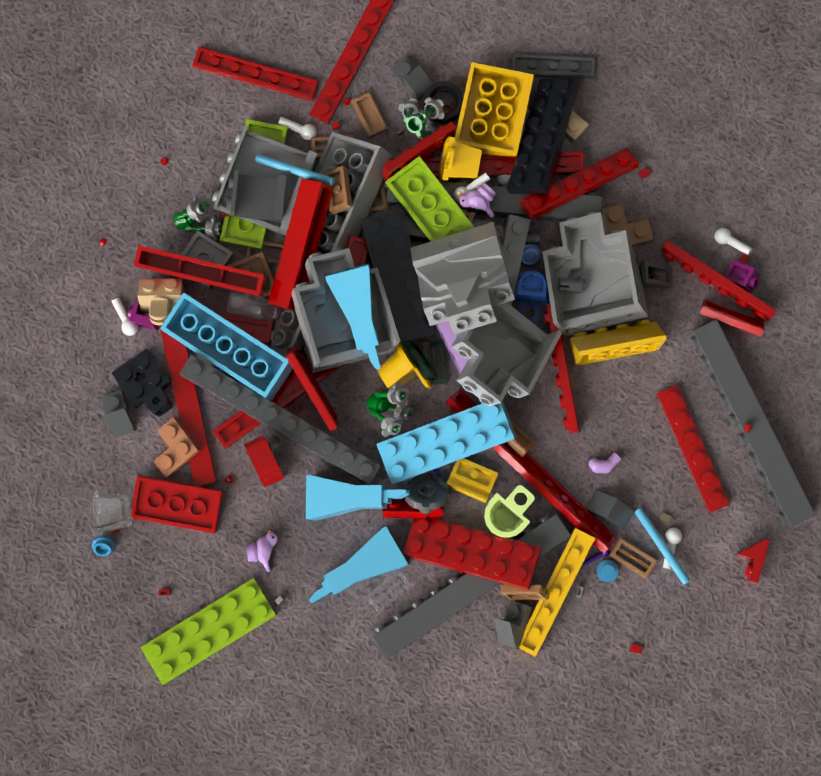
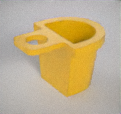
M448 137L441 154L439 178L446 181L448 177L477 178L482 150L455 141L454 137Z
M402 343L396 347L397 350L381 365V369H377L381 379L389 389L393 387L394 383L399 382L402 386L417 375L426 388L431 389L433 387L415 356Z

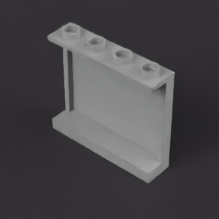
M244 126L243 131H238L235 139V143H237L236 150H231L227 160L230 163L229 168L222 172L219 181L222 182L220 190L216 189L213 195L214 209L230 215V210L226 209L227 197H232L233 190L228 188L230 175L234 176L235 169L239 170V174L269 178H277L278 174L286 175L281 222L237 217L286 236L301 179L307 178L255 162L256 155H264L312 170L317 153L310 150L308 153L248 131V127Z

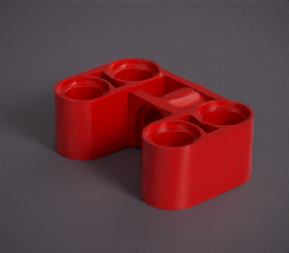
M264 435L244 444L265 488L285 479Z

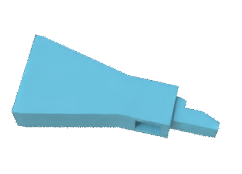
M370 264L327 274L325 276L326 281L351 326L357 350L362 349L364 354L368 353L374 367L381 369L376 348L380 341L372 312Z
M306 475V519L317 521L361 509H387V504L392 503V499H402L410 495V491L401 489L388 490V487L383 485H352Z
M383 527L346 563L323 576L325 580L321 583L323 587L314 592L309 599L310 603L312 604L332 592L334 595H337L357 582L408 566L387 527Z

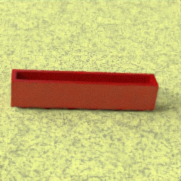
M301 179L268 304L295 311L291 294L296 285L304 282L309 283L305 263L310 255L317 253L334 187L319 181Z
M139 245L134 262V267L261 297L264 296L268 276Z

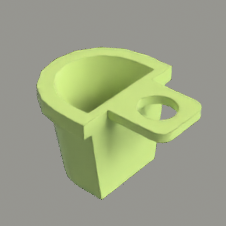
M518 485L506 500L496 493L485 508L484 519L486 526L493 534L499 537L510 538L518 535L530 523L522 514L534 501V495L522 485ZM517 493H524L527 496V502L524 505L515 503L514 497Z

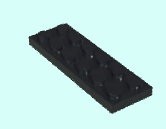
M577 78L539 80L507 186L510 194H548L580 85V81Z
M403 209L360 219L372 268H378L400 343L434 335L433 325H429L423 309L418 275L412 263L410 249L412 244Z

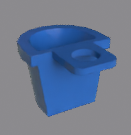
M528 270L518 274L514 297L516 301H519L518 312L522 315L525 307L530 306L534 308L535 315L532 318H527L532 323H537L539 320L540 303L550 304L546 276L541 272Z

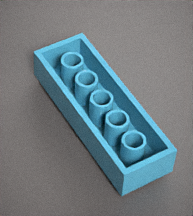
M184 292L160 328L270 401L273 400L293 369L286 358Z
M502 401L491 407L482 403L377 443V447L390 482L393 485L516 439L517 436L505 404Z

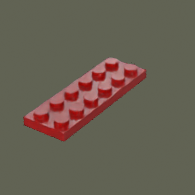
M426 517V519L414 518L402 554L404 557L529 591L542 549L540 546Z

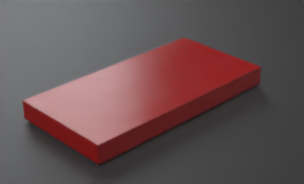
M296 345L289 347L286 358L331 432L338 426V416L314 375L310 372Z
M137 475L130 518L216 533L224 490Z

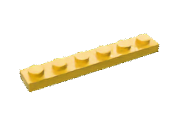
M575 528L546 586V590L550 591L549 599L539 600L526 626L519 646L521 650L537 657L596 538Z

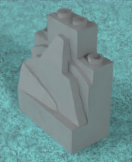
M590 212L586 216L579 218L571 217L564 222H560L563 246H553L549 250L542 251L553 323L566 337L579 332H587L648 317L641 275L636 264L631 237L627 231L615 230L608 234L607 222L601 212ZM578 276H581L582 279H586L585 292L578 294L577 291H558L559 277L578 278Z
M494 222L410 248L412 263L418 275L423 309L430 326L449 321L455 335L497 322L494 306L515 300L506 256Z
M339 247L332 249L327 254L322 255L319 252L310 255L305 263L310 284L304 282L296 285L291 294L306 344L304 352L310 372L315 373L368 359V353L364 354L362 349L357 350L351 326L325 278L327 274L355 267L350 249ZM378 268L371 269L372 312L380 341L379 345H376L378 355L380 356L394 352L400 343V338Z
M507 302L494 306L497 322L456 334V339L451 346L461 357L468 359L456 381L466 391L477 396L481 403L490 407L501 403L507 392L517 399L530 394L562 334L560 330H557L547 335Z

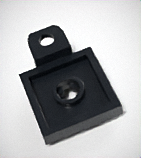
M147 348L112 372V375L135 408L145 403L157 417H161L172 409V403L163 391L172 383ZM139 374H146L144 377L145 382H136Z

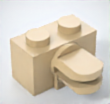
M182 278L139 279L138 300L141 312H149V317L153 324L163 325L183 292L185 293Z

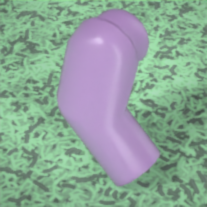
M614 452L607 460L592 458L588 465L595 473L607 474L622 459Z

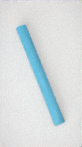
M257 154L255 158L257 163L310 180L323 182L329 186H333L335 182L333 177L264 155Z
M642 508L637 509L634 513L682 584L686 585L691 581L644 510Z

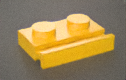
M462 458L456 461L447 481V486L486 503L498 473Z

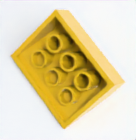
M471 62L455 141L482 150L481 155L517 157L534 74Z
M642 320L637 322V325L630 327L628 324H621L616 326V329L609 331L607 328H600L595 330L593 334L586 335V332L575 333L569 342L574 366L656 351L661 348L667 338L656 322L650 323L649 320Z

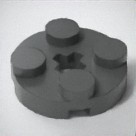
M424 475L417 476L406 484V490L410 491V495L405 497V501L411 507L419 509L423 514H429L432 510L438 509L448 502V486L439 477L431 476V479H424Z

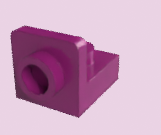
M735 260L731 261L724 274L725 278L750 294L753 289L757 288L760 281V275L755 268Z
M135 301L134 306H130L128 311L129 321L139 327L157 331L159 325L151 322L149 313L143 312L140 315V304L138 301Z

